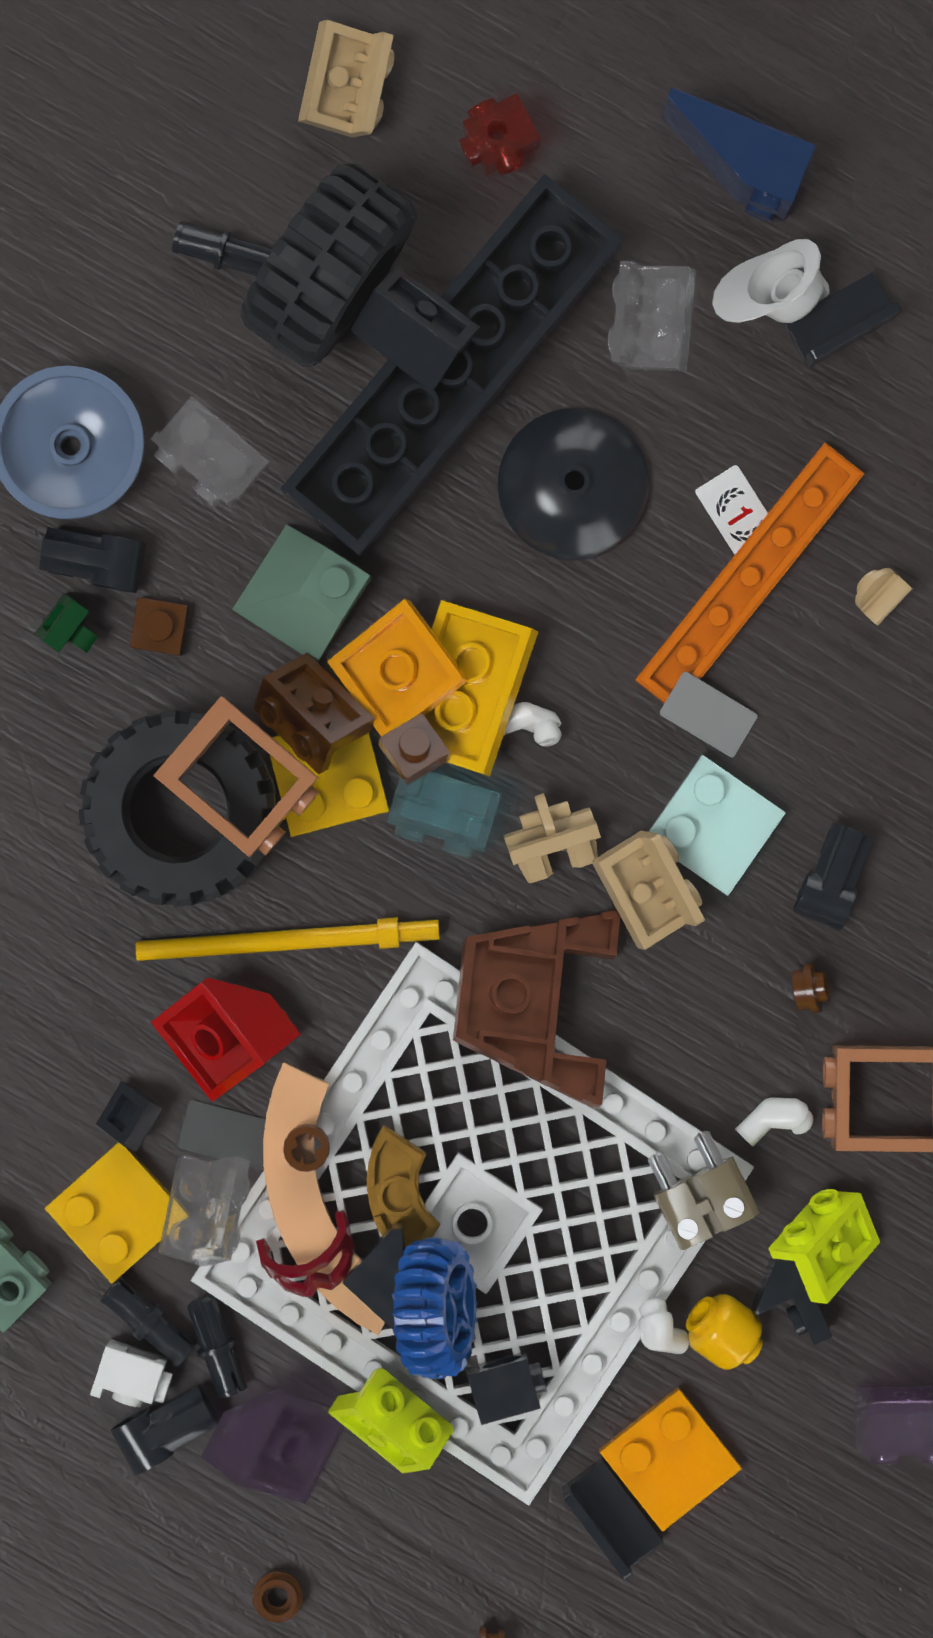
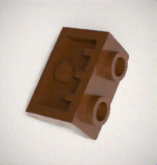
M308 653L264 676L254 705V710L262 722L272 728L293 749L296 756L305 761L318 774L329 769L334 752L370 732L375 720Z

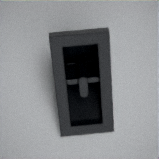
M393 1223L343 1279V1284L392 1329H394V1316L391 1314L394 1310L392 1294L395 1292L396 1285L394 1276L399 1272L398 1262L405 1251L404 1223Z

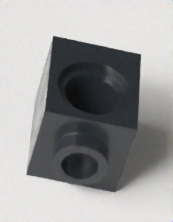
M526 1351L467 1368V1376L481 1425L541 1409L538 1394L547 1392L540 1363L529 1364Z

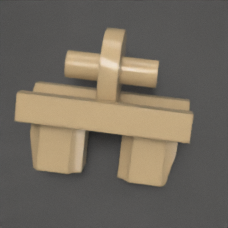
M544 793L534 796L538 810L519 816L523 829L503 835L513 865H519L528 883H534L552 875L553 872L547 854L563 849L567 850L572 868H580L592 864L591 861L598 857L596 839L601 838L590 807L571 813L567 801L548 807Z

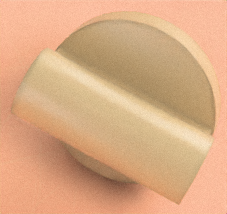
M884 568L879 571L872 570L858 583L855 604L878 626L913 588L891 568Z

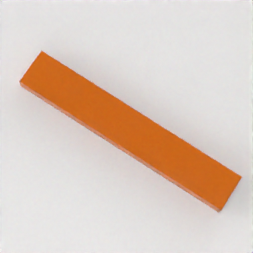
M824 443L635 681L662 703H665L683 672H688L701 679L862 478L864 473L827 443Z

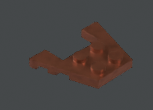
M612 910L595 916L574 917L551 924L534 927L529 925L466 937L463 941L453 1041L591 1108L602 1106L607 1060L555 1053L554 1047L564 953L613 960L617 956L620 914L618 911Z

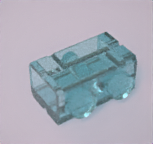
M433 772L427 773L408 786L400 777L386 822L396 825L395 836L423 844L425 834L445 840L442 850L471 859L474 849L481 852L485 850L502 794Z

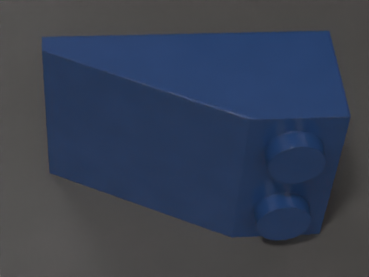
M671 87L662 115L664 121L735 201L746 205L745 213L765 222H773L774 217L784 220L797 194L816 145Z

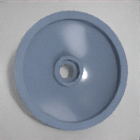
M78 366L46 368L20 381L0 404V480L8 492L28 509L55 519L74 520L87 518L99 514L116 504L128 492L136 480L144 456L145 440L142 422L129 396L120 386L105 375ZM69 438H77L81 444L79 452L73 456L66 455L63 452V444Z

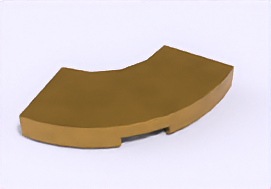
M383 1125L375 1140L368 1162V1200L373 1219L381 1235L393 1223H404V1244L406 1249L407 1245H412L414 1241L432 1238L441 1223L426 1209L419 1192V1170L426 1152L386 1125Z

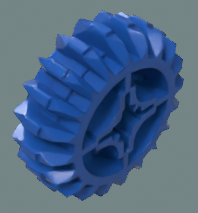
M425 1238V1240L414 1241L412 1245H407L403 1256L398 1262L399 1272L394 1276L396 1285L395 1292L392 1294L394 1299V1310L391 1313L394 1316L393 1334L397 1338L396 1350L401 1354L400 1360L403 1366L408 1369L410 1375L429 1379H445L446 1376H457L460 1371L464 1370L467 1365V1359L472 1354L471 1344L476 1339L474 1331L475 1323L478 1322L476 1318L478 1302L476 1301L475 1294L477 1284L473 1280L474 1268L469 1264L470 1257L460 1242L442 1238Z

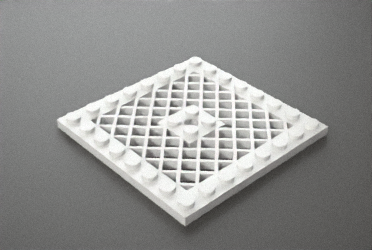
M415 942L324 1079V1081L330 1084L322 1102L317 1126L323 1129L328 1136L330 1151L325 1163L316 1170L317 1179L319 1180L329 1165L334 1191L322 1193L324 1202L336 1200L338 1211L344 1210L347 1215L344 1198L368 1194L367 1185L342 1189L337 1163L364 1158L366 1171L368 1170V1162L373 1147L369 1145L365 1121L392 1116L395 1132L404 1137L400 1114L422 1109L428 1110L432 1135L409 1139L408 1141L417 1147L430 1144L435 1145L439 1170L419 1174V1183L440 1179L424 1202L426 1209L441 1223L432 1238L448 1239L461 1243L470 1257L469 1264L474 1268L473 1280L477 1284L476 1288L485 1294L488 1293L498 1278L503 1303L476 1308V1318L505 1313L510 1336L507 1339L482 1343L479 1325L476 1322L474 1331L476 1339L474 1341L475 1345L471 1346V1356L477 1355L478 1364L486 1362L484 1353L512 1348L514 1355L520 1353L519 1346L547 1341L552 1366L541 1368L544 1378H551L546 1384L547 1392L539 1394L541 1409L481 1425L476 1406L460 1396L472 1393L469 1383L454 1386L453 1377L446 1376L445 1386L436 1379L410 1375L408 1369L403 1366L400 1360L401 1356L376 1340V1338L394 1335L392 1328L389 1326L383 1327L379 1335L363 1326L359 1329L335 1313L333 1310L338 1309L318 1290L319 1301L313 1297H301L285 1291L265 1271L260 1262L256 1244L257 1240L265 1238L270 1246V1252L273 1251L274 1261L284 1265L281 1248L287 1246L283 1238H280L281 1233L273 1216L267 1194L264 1171L190 1281L357 1392L361 1391L374 1369H385L453 1425L454 1431L443 1447L444 1450L529 1506L640 1340L639 1324L643 1319L639 1311L641 1304L652 1298H660L666 1301L704 1244L702 1242L688 1249L680 1250L662 1212L645 1237H643L639 1212L659 1209V1205L656 1199L640 1203L636 1202L632 1177L654 1172L650 1164L630 1168L625 1143L648 1158L653 1154L663 1152L674 1175L682 1179L688 1175L692 1176L707 1167L694 1141V1137L698 1133L701 1134L702 1131L607 1068L605 1071L603 1102L599 1108H591L531 1078L503 1084L499 1063L492 1059L491 1064L496 1086L468 1091L463 1064L488 1060L490 1058L480 1053L461 1056L459 1044L453 1041L460 970L418 942ZM429 1013L445 1022L420 1028ZM448 1031L454 1058L426 1063L421 1036ZM556 1035L555 1053L589 1057ZM413 1039L418 1065L392 1070ZM455 1066L461 1093L433 1098L428 1071ZM420 1073L425 1100L398 1105L393 1078ZM385 1081L390 1107L364 1112ZM540 1086L571 1107L545 1112ZM533 1087L538 1114L510 1119L505 1093ZM498 1094L503 1121L475 1126L470 1100ZM463 1102L468 1128L440 1133L435 1107ZM575 1115L580 1142L552 1147L547 1121ZM583 1115L613 1135L587 1140ZM357 1123L362 1149L336 1154ZM540 1123L545 1149L517 1154L512 1128ZM505 1130L510 1156L482 1161L477 1135ZM315 1137L316 1150L319 1146H321L319 1140ZM470 1137L474 1162L458 1152L447 1168L442 1142ZM714 1140L723 1159L734 1157L746 1181L754 1166ZM617 1144L622 1170L594 1175L589 1149ZM582 1151L587 1177L559 1182L554 1156ZM547 1158L552 1184L524 1189L519 1163ZM512 1165L517 1190L487 1170ZM624 1179L629 1205L601 1210L596 1184ZM589 1186L594 1212L566 1217L561 1191ZM554 1193L559 1219L534 1224L543 1208L529 1198ZM467 1209L481 1211L487 1218L485 1231L475 1237L464 1235L457 1225L460 1214ZM631 1214L636 1240L608 1245L604 1219ZM374 1220L350 1224L351 1234L377 1229ZM596 1221L601 1247L573 1252L568 1227ZM561 1228L566 1254L538 1259L533 1234ZM526 1236L531 1261L506 1266ZM635 1250L615 1280L611 1255ZM603 1256L608 1282L580 1287L575 1262ZM568 1264L573 1289L545 1294L540 1269ZM533 1271L538 1296L510 1301L505 1276ZM306 1276L296 1277V1278H289V1277H286V1278H288L289 1280L295 1282V1281L305 1280V1279H306ZM607 1292L587 1322L582 1297ZM575 1299L580 1324L552 1329L547 1304ZM540 1306L545 1331L517 1336L512 1311ZM579 1335L559 1364L554 1339ZM523 1419L515 1432L502 1424Z

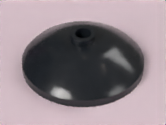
M570 408L552 411L541 415L525 425L508 445L498 474L500 506L511 529L525 544L535 551L561 560L577 561L591 559L616 548L636 528L644 513L649 494L647 464L635 439L624 427L610 417L586 409ZM571 472L581 474L584 478L583 487L579 490H570L565 485L566 475Z

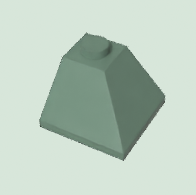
M286 524L232 610L302 655L308 653L319 663L372 579L369 574Z

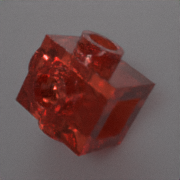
M515 93L496 103L494 98H489L467 111L469 118L463 121L465 137L458 140L471 167L480 164L486 176L495 171H498L500 176H504L522 167L527 162L525 155L540 148L541 137L519 95ZM493 134H500L504 136V138L501 140H493L492 138H490V136Z

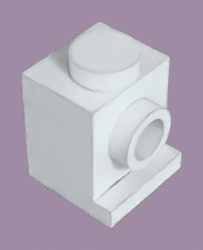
M110 1339L105 1347L90 1395L100 1398L106 1389L113 1392L112 1399L133 1407H141L142 1402L152 1404L153 1400L164 1403L173 1374L164 1371L168 1359L165 1356Z

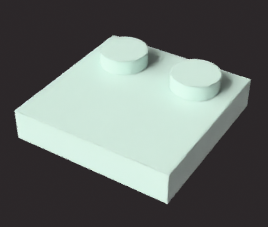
M701 755L648 832L658 833L660 836L667 837L678 853L679 863L728 896L786 812L707 757Z

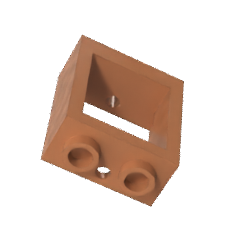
M223 696L216 701L153 775L248 857H253L258 850L266 856L285 834V831L279 827L281 822L292 810L300 816L319 794L313 787L319 777ZM231 722L298 778L296 783L249 838L181 781Z
M832 1045V1057H824L823 1086L824 1088H832L831 1108H823L822 1113L823 1138H831V1147L836 1151L933 1152V1070L932 1136L849 1135L850 1062L933 1063V1047Z

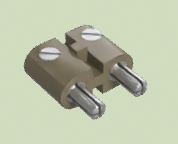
M703 1131L694 1137V1141L707 1167L692 1176L688 1175L677 1181L663 1152L653 1154L648 1159L661 1187L653 1195L680 1250H685L702 1243L723 1230L724 1232L749 1221L760 1213L734 1157L722 1158L709 1131Z

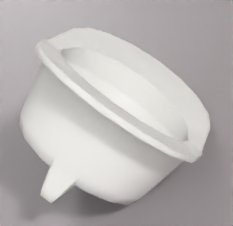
M796 239L734 267L721 279L714 291L712 304L716 314L725 321L736 323L753 320L764 315L782 323H793L802 319L813 310L819 301L830 294L829 285L819 270L821 254L818 246L809 239Z

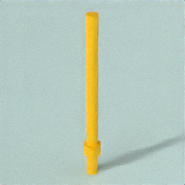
M398 917L380 918L377 919V924L141 940L136 941L135 949L137 961L379 944V949L400 948V942L440 940L439 920L398 922Z

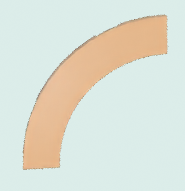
M283 1062L274 1084L266 1113L263 1138V1167L267 1194L274 1219L285 1245L297 1265L307 1264L319 1257L333 1242L337 1229L324 1203L316 1170L303 1172L291 1167L285 1159L283 1147L289 1132L295 1127L303 1124L317 1126L322 1102L330 1083L289 1063ZM309 1134L299 1135L297 1137L299 1144L293 1149V1153L298 1159L301 1160L302 1156L305 1155V1162L315 1160V1136L308 1140ZM340 1251L326 1267L317 1272L330 1274L338 1265L342 1252ZM353 1252L350 1270L361 1259L355 1252ZM343 1280L333 1290L317 1288L334 1307L354 1322L377 1335L380 1334L385 1322L343 1284Z

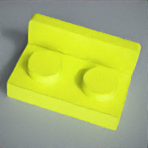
M826 1189L812 1196L810 1202L783 1229V1232L768 1249L773 1259L795 1262L811 1302L828 1304L879 1245L880 1240L861 1193Z
M383 1368L373 1370L360 1392L338 1396L328 1411L331 1416L401 1473L429 1470L454 1431L452 1424Z

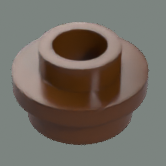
M806 963L803 969L792 972L793 992L798 1010L810 1009L812 1014L821 1013L822 1002L830 1000L829 985L825 971L817 972L814 963Z
M280 1570L268 1572L255 1584L252 1595L253 1605L257 1613L265 1620L275 1623L288 1621L299 1612L302 1606V1586L297 1578L288 1572ZM275 1587L283 1588L287 1592L288 1598L283 1603H274L269 1598V1591Z

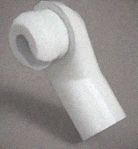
M520 702L513 706L504 735L524 729L534 733V740L540 746H552L561 739L562 734L559 727L562 723L555 712L529 702Z

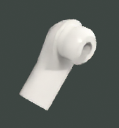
M771 1097L763 1100L735 1130L751 1146H754L771 1128L791 1129L794 1134L806 1133L812 1127L813 1115L808 1110L807 1104L797 1098Z
M660 1298L644 1301L639 1308L640 1314L643 1317L639 1324V1332L644 1346L659 1352L684 1353L689 1346L688 1334L682 1329L673 1328V1317L670 1312H667L666 1302Z

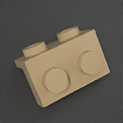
M330 20L319 22L298 121L351 138L371 134L373 129L379 124L383 114L384 103L380 97L384 79L390 74L394 63V51L391 49L393 34L386 32L370 34Z
M641 830L591 861L637 948L646 950L685 924L697 926L705 921L699 909V906L702 905L701 897L694 885L689 880L683 879L675 864L679 862L678 853L667 837L660 836L658 833Z

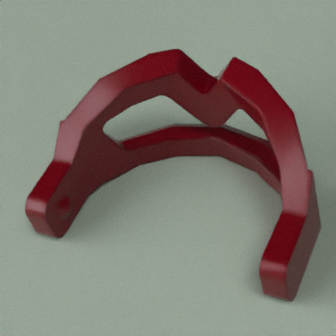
M344 1210L335 1212L338 1230L331 1245L319 1257L307 1264L294 1266L278 1264L272 1260L270 1246L265 1238L257 1240L256 1244L260 1262L269 1277L273 1278L285 1291L301 1297H313L317 1288L333 1290L338 1286L351 1268L355 1249L349 1220ZM340 1251L342 1252L338 1265L330 1274L317 1272L326 1267ZM307 1276L304 1283L294 1282L286 1278Z

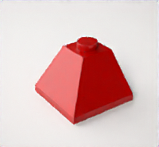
M209 977L151 1022L211 1102L264 1065L301 1035L289 1019L287 1013L281 1009L271 994Z

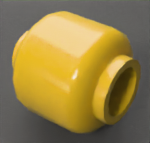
M719 1294L713 1297H704L693 1307L686 1321L691 1348L719 1368L730 1370L742 1363L749 1364L761 1351L763 1340L760 1338L762 1333L760 1317L730 1295Z

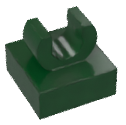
M65 593L62 594L34 633L58 653L68 640L87 653L98 639L97 635L81 624L89 611Z

